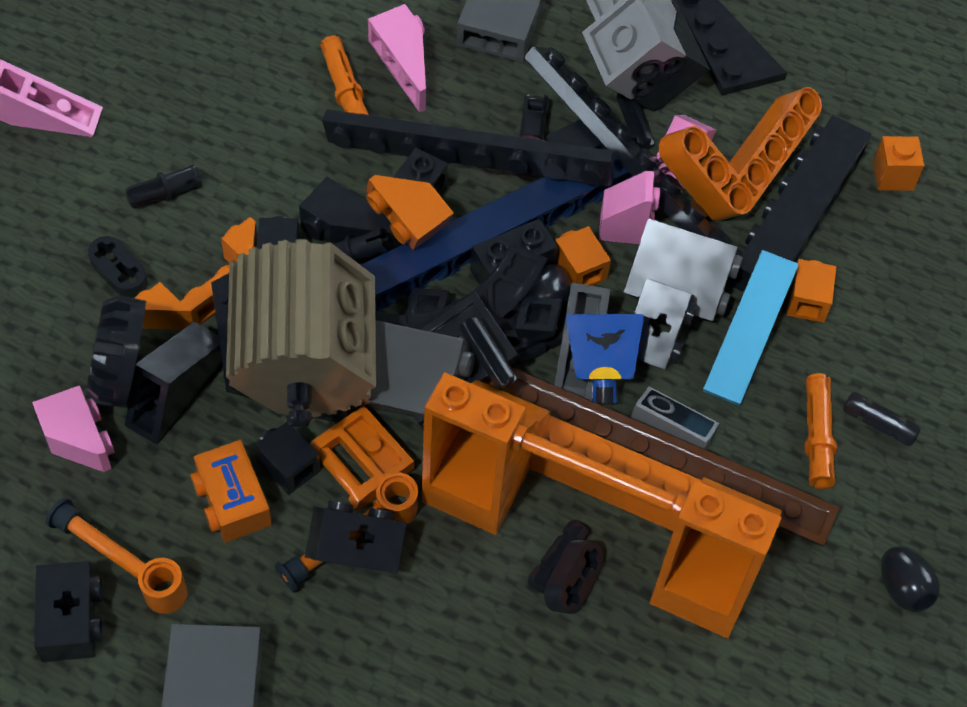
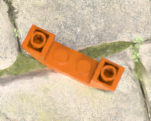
M249 217L240 225L232 226L221 238L223 255L229 263L232 260L237 262L238 255L241 253L248 255L249 249L257 248L256 221L253 218ZM230 265L221 267L215 276L202 286L191 289L181 301L161 282L149 290L140 292L135 298L146 300L142 329L183 330L192 322L202 325L215 315L211 282L228 274Z

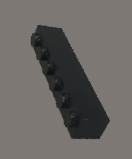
M834 115L831 116L825 127L820 125L817 127L809 143L812 146L809 151L803 149L794 165L796 172L794 175L787 174L778 190V193L781 194L778 200L770 199L761 217L764 219L761 226L755 223L751 228L745 244L748 245L745 251L737 250L736 255L743 257L736 279L731 278L730 286L743 293L745 292L762 250L795 263L798 261L863 157L872 135L871 133Z

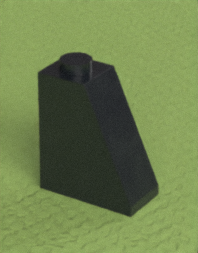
M192 322L136 363L125 426L158 445L221 368L222 357L219 335L196 322Z

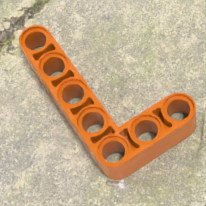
M810 87L779 96L730 162L727 161L707 134L697 126H689L662 137L659 142L660 157L712 220L722 221L747 214L820 115L822 109L821 98Z

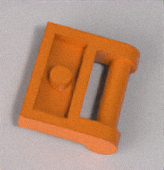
M364 405L310 442V445L318 452L319 460L350 495L348 500L354 505L356 510H360L373 501L376 496L377 485L384 476L394 472L408 474L414 469V460ZM340 443L370 479L361 484L336 456L332 448Z

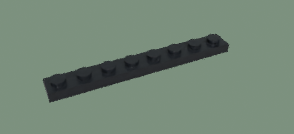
M533 46L524 56L526 60L608 150L613 151L614 157L633 177L645 171L654 172L653 187L660 188L659 206L680 229L727 244L732 243L724 231L718 227L714 228L705 219L707 213L698 203L692 200L689 201L682 194L681 190L683 187L674 177L669 174L665 175L658 168V159L649 150L639 147L633 140L635 135L632 130L621 122L617 123L610 115L612 110L609 105L602 99L594 97L587 90L589 85L586 80L579 74L571 72L564 65L566 59L560 52L552 47L547 49Z
M326 109L322 119L327 141L342 148L351 147L370 150L376 153L384 152L407 157L415 148H418L447 163L471 165L482 169L491 168L511 171L516 174L544 176L556 180L564 179L584 182L589 185L611 186L614 178V156L611 150Z

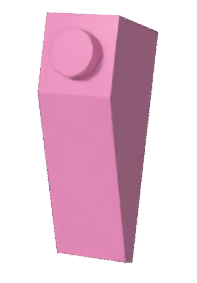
M403 4L368 19V41L420 113L426 110L423 48L425 30L421 19L417 15L414 16L408 7Z
M0 59L1 121L10 125L88 137L94 135L103 109L102 106Z

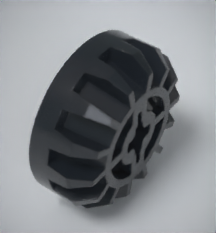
M116 295L103 301L86 386V393L96 404L126 408L139 350L146 300Z

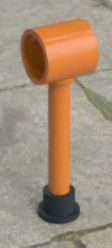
M394 472L384 476L377 485L376 500L373 501L374 506L372 508L394 512V521L410 523L418 513V486L412 477L401 472ZM399 495L405 497L407 501L403 504L395 505L388 502V499ZM369 510L363 513L362 515L368 516ZM351 531L349 539L355 540L363 535V533ZM304 554L300 558L294 556L284 564L276 563L275 569L288 588L294 593L298 590L297 585L309 577L308 572L323 561L305 558Z
M62 498L52 506L46 517V525L52 529L59 528L66 534L72 532L137 578L145 602L151 610L160 614H169L183 606L187 599L188 590L181 569L175 561L168 558H155L145 563L83 520L82 513L73 507V502L70 499ZM162 582H172V585L167 590H154Z

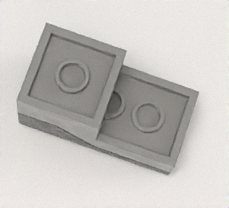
M586 0L595 22L586 28L582 34L605 85L654 112L663 108L710 70L676 0Z

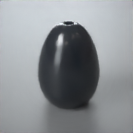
M558 264L544 266L526 296L561 299L562 311L569 300L571 288L569 273L563 266Z
M891 547L884 553L881 560V574L886 590L893 601L904 610L910 612H921L930 608L937 601L940 591L939 581L933 568L920 555L905 547Z

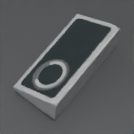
M650 386L637 401L631 418L704 450L720 424Z

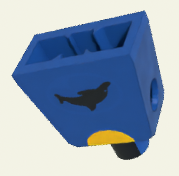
M566 314V324L576 379H592V398L594 403H617V379L634 378L643 326V314Z

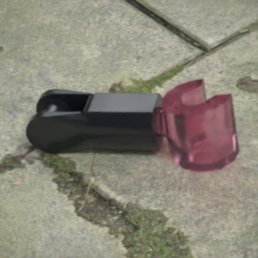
M530 93L525 94L519 137L544 141L548 95H544V98L530 97ZM514 173L519 178L526 180L527 174Z

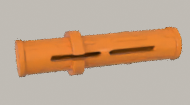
M338 36L324 38L320 48L336 88L335 98L337 104L342 107L344 112L369 115L363 103L364 93L362 87L355 81L341 38Z
M816 373L809 375L805 380L808 440L805 441L804 451L809 460V485L811 487L814 486L816 489H828L836 483L834 455L837 453V443L833 439L831 378L829 376L826 377V374Z

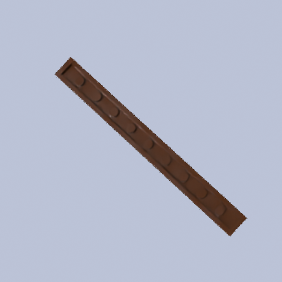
M510 367L516 376V382L502 391L551 411L550 416L697 479L708 478L782 510V518L778 528L819 546H824L840 507ZM491 379L486 382V384L497 388Z

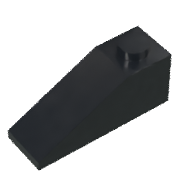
M326 177L299 205L301 227L312 239L318 240L321 238L327 243L336 244L344 241L347 235L357 237L382 227L390 237V241L384 242V244L390 243L391 250L403 245L393 235L390 229L391 222L383 212L377 214L366 199L329 177Z

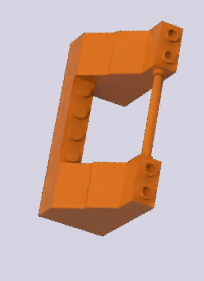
M443 373L424 407L422 503L497 535L531 469L673 531L649 604L725 638H729L779 526L782 510L708 478L697 479L550 416L551 411L479 380L468 383L450 374Z

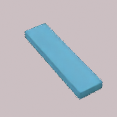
M762 250L703 388V392L740 407L797 271L798 263Z

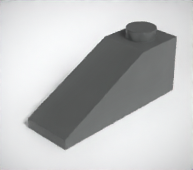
M571 283L566 314H607L611 289ZM565 318L554 386L592 401V379H576Z

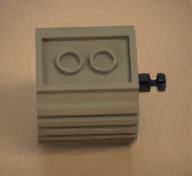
M296 239V243H290L287 240L278 241V245L266 243L262 244V249L253 247L249 249L248 255L245 253L238 255L237 262L232 260L229 267L226 378L229 379V385L277 414L288 415V425L301 428L307 427L312 417H319L322 413L329 415L337 414V410L344 412L350 410L351 405L355 407L361 405L362 399L366 401L370 399L371 389L376 388L375 276L331 242L316 244L310 243L306 239Z

